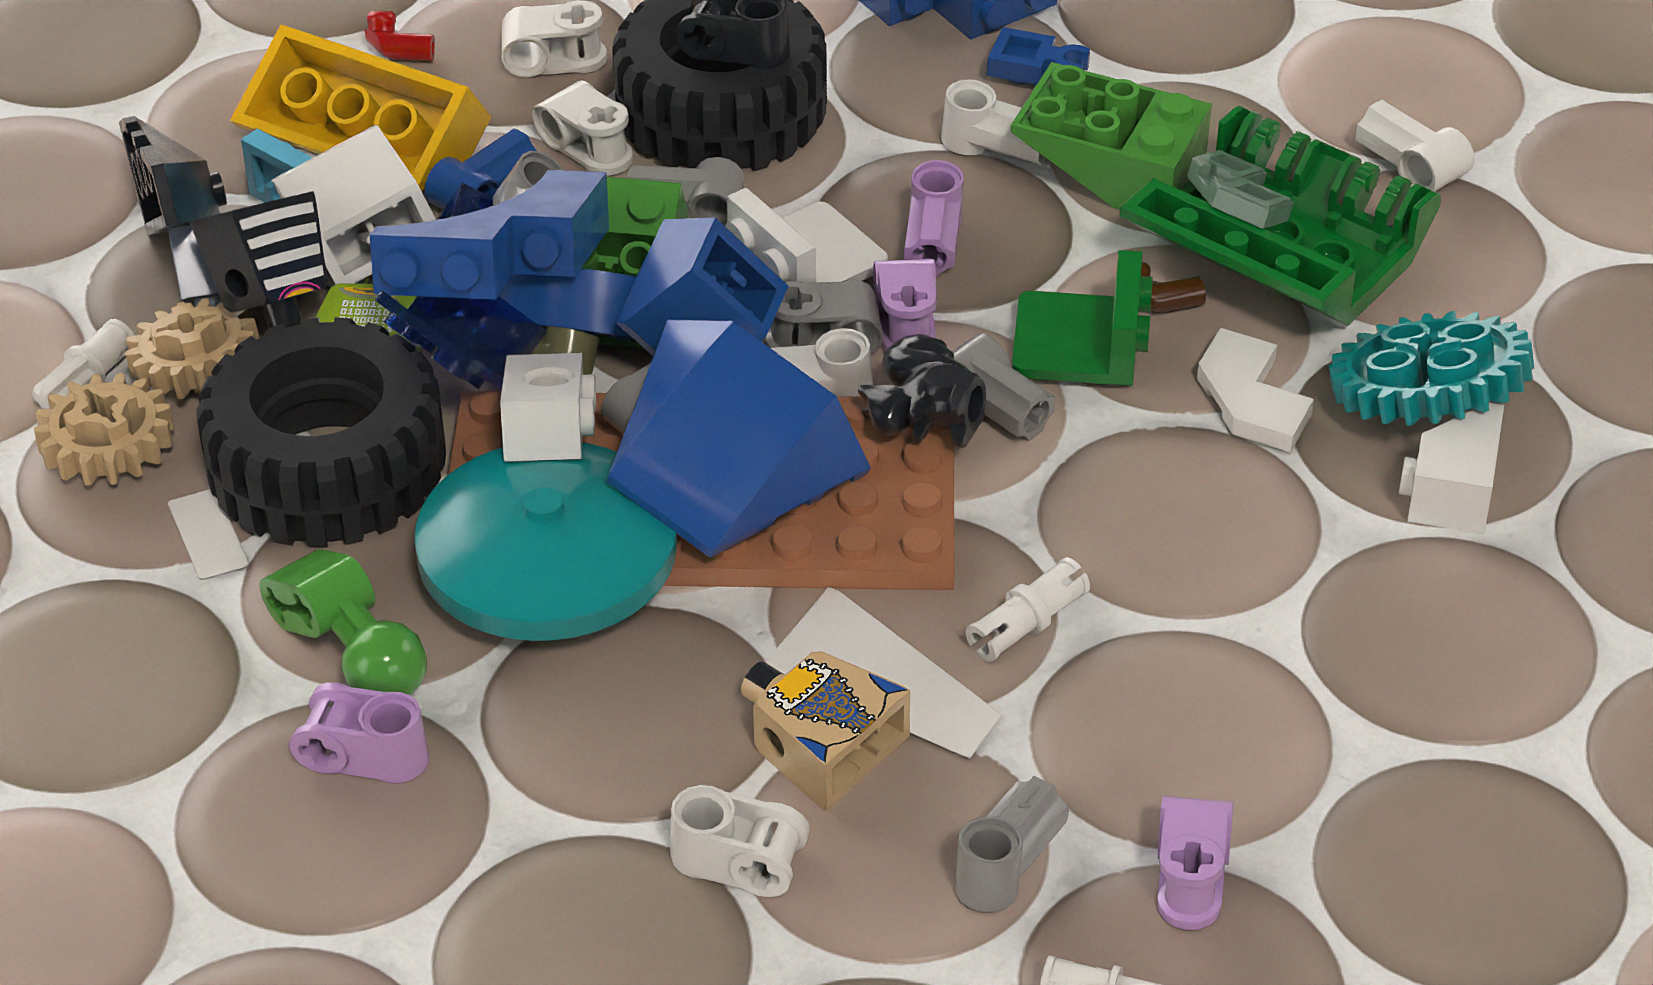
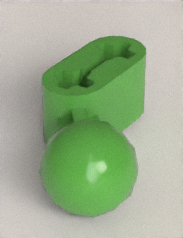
M317 549L260 580L259 586L263 601L269 613L281 628L312 638L320 637L330 630L334 631L346 646L342 654V671L349 687L381 692H402L410 696L419 688L427 671V655L419 636L403 623L386 620L376 621L368 611L374 607L376 602L372 584L361 565L353 557L347 554Z

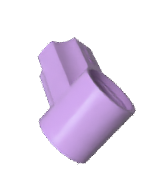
M931 160L921 163L914 169L911 175V204L904 249V260L934 259L936 277H939L944 270L953 268L955 265L958 233L962 224L963 172L958 166L942 160Z

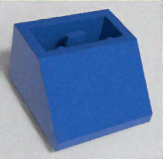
M717 218L664 219L615 323L653 356L667 320L734 321L762 341L769 332L789 286Z

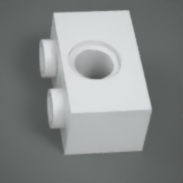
M582 353L507 355L500 400L504 462L582 459L583 436H595L594 412H596L595 374L583 375Z

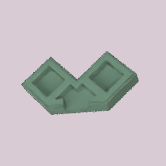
M1222 150L1192 158L1187 178L1207 202L1216 209L1265 229L1287 222L1294 204L1291 198L1263 186L1267 172L1259 166Z

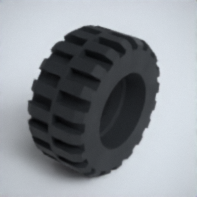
M644 0L638 4L634 13L630 12L618 28V33L614 37L612 46L615 101L627 108L629 122L624 129L625 135L632 143H635L640 151L650 158L657 155L663 165L677 168L681 165L695 169L700 162L708 158L721 157L733 161L741 169L751 167L753 171L767 168L774 159L782 162L793 156L797 151V146L803 148L817 133V129L823 123L827 104V44L825 43V34L821 25L800 1L794 3V0H785L788 12L790 56L785 62L770 68H755L747 64L715 60L702 61L684 53L675 37L676 28L685 16L691 14L690 6L692 0ZM709 1L708 5L705 8L706 11L709 10L712 1ZM709 36L707 38L704 45L709 44L712 36Z
M335 317L334 322L320 323L318 318L301 319V325L285 328L284 324L268 328L265 336L259 339H255L253 336L247 338L237 345L234 350L235 355L225 354L211 371L212 376H208L198 396L200 404L196 408L197 424L208 484L212 495L218 499L219 507L236 522L239 520L242 527L260 537L265 533H269L271 539L277 543L293 546L296 540L307 541L309 547H328L329 541L345 540L346 545L363 541L364 534L375 530L380 535L394 528L398 523V517L403 515L409 518L425 502L424 496L428 497L441 479V470L446 462V444L438 379L434 376L433 367L422 353L416 350L414 345L397 333L390 337L389 331L383 326L370 322L365 327L359 326L351 318ZM318 427H350L345 430L326 435H296L303 431Z

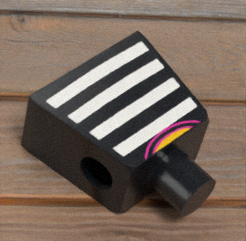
M314 191L190 221L192 231L225 309L233 313L260 306L266 329L280 324H284L285 328L301 325L300 320L302 317L296 296L324 289L328 282Z

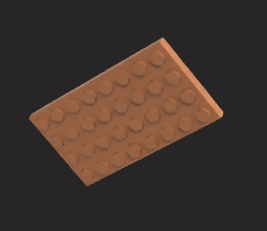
M461 391L448 475L475 457L503 447L500 406L502 391ZM596 393V412H594L595 436H583V442L606 447L617 452L624 435L607 422L602 415V402L606 393ZM837 396L871 467L868 474L854 482H851L849 479L824 493L822 499L809 506L803 503L777 517L773 525L711 558L677 534L675 563L671 574L663 586L954 590V442L952 441L950 429L934 425L921 443L913 441V428L911 426L897 434L887 436L877 432L871 423V419L862 414V409L867 406V402L861 396Z

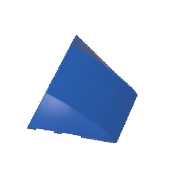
M667 320L606 482L711 558L774 524L777 517L805 503L809 506L822 499L824 493L849 479L851 482L860 479L868 474L871 467L837 396L734 321Z

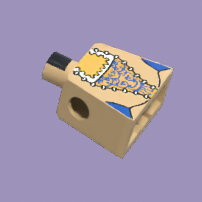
M823 651L811 652L786 674L764 661L758 662L748 671L742 682L741 694L755 703L753 706L754 744L758 752L825 811L910 737V690Z

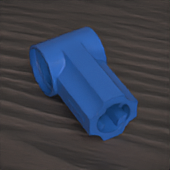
M514 128L464 162L454 157L441 159L428 174L424 192L426 199L431 204L453 216L494 206L493 196L522 154L537 150L532 145L527 134Z

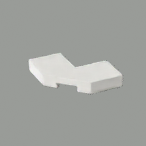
M1220 328L1199 362L1198 382L1205 393L1210 397L1213 396L1223 411L1222 419L1233 435L1291 453L1312 416L1314 399L1263 383L1276 361V344Z

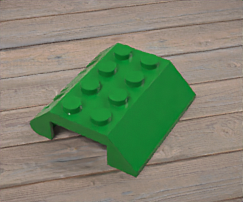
M1238 105L1219 121L1216 151L1222 150L1265 169L1264 171L1267 172V176L1263 186L1291 198V201L1294 202L1287 222L1265 229L1259 228L1212 207L1191 181H1188L1181 189H1177L1153 178L1120 207V217L1141 229L1349 326L1411 266L1439 210L1441 194L1420 184H1414L1411 187V180L1396 175L1386 187L1385 193H1383L1375 209V216L1368 214L1364 210L1379 181V166L1366 161L1362 164L1359 157L1317 139L1311 142V136L1296 131L1286 143L1285 149H1283L1275 165V171L1266 168V165L1280 137V123L1270 118L1263 120L1261 114Z

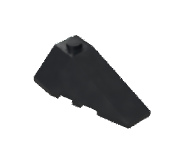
M131 116L122 118L119 121L147 235L168 231V228L190 225V221L220 214L218 207L227 205V199L219 171L210 173L205 159L139 118Z

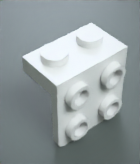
M743 188L727 196L728 222L725 227L784 282L863 281L873 276L874 261H888V255L882 248L826 202H814L781 218L748 188ZM792 298L789 300V305L794 309L795 299Z

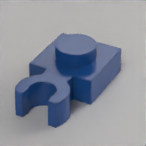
M1002 27L988 56L987 76L1007 79L1017 84L1029 83L1037 85L1051 62L1061 65H1073L1082 70H1088L1090 49L1075 44L1057 47L1055 46V36Z

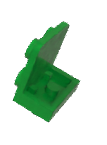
M1118 250L1115 296L1045 291L1022 292L1018 300L1012 368L1023 376L1036 380L1133 386L1135 352L1148 353L1150 316L1138 315V312L1150 313L1153 277L1141 276L1142 251Z

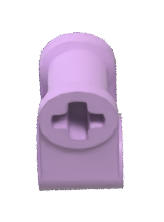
M934 259L874 261L873 285L884 338L882 342L884 352L893 343L905 336L925 334L936 338L933 312H936L937 305Z
M324 683L316 687L309 700L311 713L305 725L298 727L289 740V749L292 756L311 771L322 774L339 773L372 778L387 783H403L413 780L426 769L430 757L421 710L418 702L412 696L402 692H381L353 688L340 683ZM330 702H334L332 707L328 706ZM327 749L332 750L330 754H326Z
M1162 796L1158 839L1160 877L1157 906L1158 912L1164 921L1176 928L1200 930L1210 926L1220 915L1225 865H1229L1233 802Z

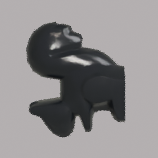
M925 334L905 336L896 341L884 354L882 361L883 370L894 385H861L858 387V393L867 402V406L862 409V414L871 419V423L877 432L890 436L911 426L913 428V441L921 443L935 425L940 428L950 429L952 441L958 447L965 448L984 419L986 386L977 373L971 372L965 365L953 359L954 353L947 348L944 341Z

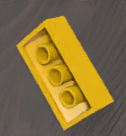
M280 24L230 121L235 126L252 132L258 128L283 142L318 155L362 131L378 125L422 191L425 189L428 174L441 159L454 157L464 162L472 156L491 116L467 86Z

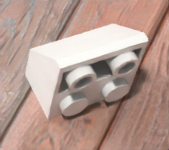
M378 125L362 131L271 180L281 199L314 191L328 281L327 285L330 287L338 283L355 284L372 274L369 235L376 227L436 220L416 180Z

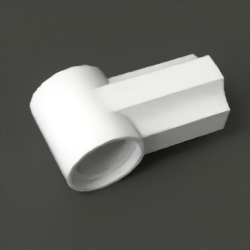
M971 79L960 80L952 83L947 88L941 139L943 145L948 150L961 155H977L989 149L1040 166L1046 160L1043 155L1010 132L1011 124L1021 110V107L996 100L995 91L988 84Z
M1384 100L1369 106L1365 116L1357 124L1355 140L1397 166L1399 176L1411 180V187L1414 184H1420L1437 191L1468 173L1474 165L1472 146L1466 136L1459 130L1446 127L1434 132Z
M840 328L831 330L823 334L816 341V345L771 348L836 396H860L858 393L859 386L873 385L869 340L863 333L854 329Z

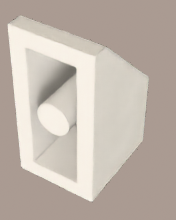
M1490 402L1489 411L1487 412L1474 409L1466 413L1465 419L1454 418L1422 433L1418 459L1405 457L1399 494L1411 496L1407 522L1484 534L1493 488L1504 403Z

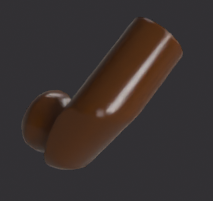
M1142 261L1141 276L1150 277L1151 268L1146 262ZM1200 276L1163 283L1153 281L1151 310L1161 313L1204 305L1206 302L1205 286Z

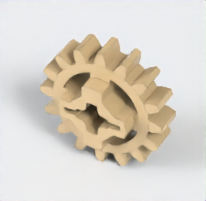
M203 298L197 307H193L192 302H179L177 306L171 308L172 313L170 314L161 310L154 312L156 317L154 323H138L136 328L139 335L127 337L128 350L125 351V356L132 379H147L149 388L152 387L153 390L161 389L164 395L170 390H175L177 398L184 399L192 389H194L195 393H200L208 376H212L211 371L225 354L233 356L235 355L234 350L239 343L251 336L255 339L260 337L254 317H249L248 309L231 313L224 308L222 302L213 307L210 305L209 298Z
M118 373L112 382L106 383L102 382L99 374L92 375L90 383L82 386L71 381L67 383L68 395L50 394L47 397L50 409H41L36 412L38 426L34 427V433L39 454L43 455L45 467L47 469L59 467L61 479L66 481L77 473L82 474L84 485L91 486L98 476H107V480L111 485L118 484L119 474L125 472L139 477L143 475L141 463L146 461L159 464L162 461L160 448H171L173 445L171 431L175 429L170 404L165 403L164 392L161 389L149 391L147 379L144 378L128 385L126 384L124 373Z

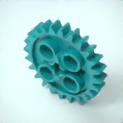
M1450 311L1443 318L1434 319L1430 313H1424L1420 321L1412 322L1402 317L1399 318V324L1396 325L1378 324L1376 325V334L1358 333L1356 334L1357 343L1341 344L1342 353L1333 354V364L1329 365L1335 401L1337 404H1344L1345 412L1360 411V416L1363 420L1381 414L1382 424H1388L1398 417L1405 418L1406 425H1413L1422 417H1428L1433 424H1438L1443 415L1451 414L1461 420L1465 419V411L1475 409L1487 412L1489 411V401L1507 403L1510 401L1509 392H1523L1525 390L1524 382L1533 379L1532 369H1535L1532 342L1528 340L1526 330L1517 331L1516 322L1501 324L1500 316L1497 315L1480 321L1479 312H1473L1464 318H1456L1455 311Z

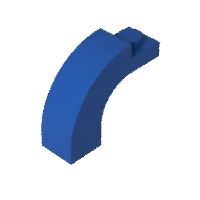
M584 268L580 269L576 277L515 274L496 300L474 299L471 321L484 324H503L537 331H546L547 326H555L581 331L593 336L638 343L615 323L637 276Z

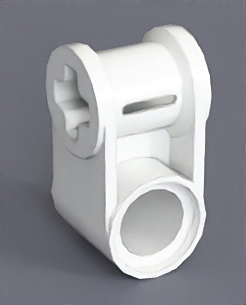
M580 0L565 4L513 8L506 13L502 20V62L504 67L511 74L524 78L561 73L585 74L600 69L606 64L608 58L606 47L600 42L599 27L603 21L601 8L593 2ZM577 17L582 18L581 24H577ZM580 50H584L583 58L579 56Z
M583 80L577 81L533 107V124L544 143L554 150H559L584 166L588 171L607 172V176L626 171L632 165L634 160L632 147L626 142L624 131L629 122L627 108L623 104L613 101L600 93L588 82Z
M698 785L683 790L672 802L670 857L674 867L680 873L691 878L706 879L741 888L757 896L776 897L781 896L788 890L793 877L790 866L795 852L805 847L811 831L808 821L793 807L782 803L764 802L725 792L714 786ZM773 823H777L778 826L775 831V834L773 835L771 825ZM765 865H767V871L769 872L767 876L762 875Z

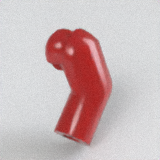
M372 10L368 13V29H364L365 39L384 57L393 60L433 62L435 55V37L433 34L401 33L395 30L396 15L393 11Z

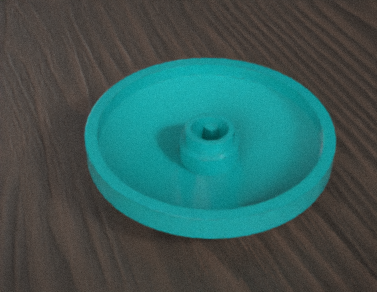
M583 442L582 459L504 462L502 447L464 463L440 481L425 500L415 526V547L418 570L422 582L435 602L451 616L472 628L492 635L517 640L548 641L568 639L603 630L619 623L644 607L659 592L671 574L677 554V533L606 482L617 454L616 451Z

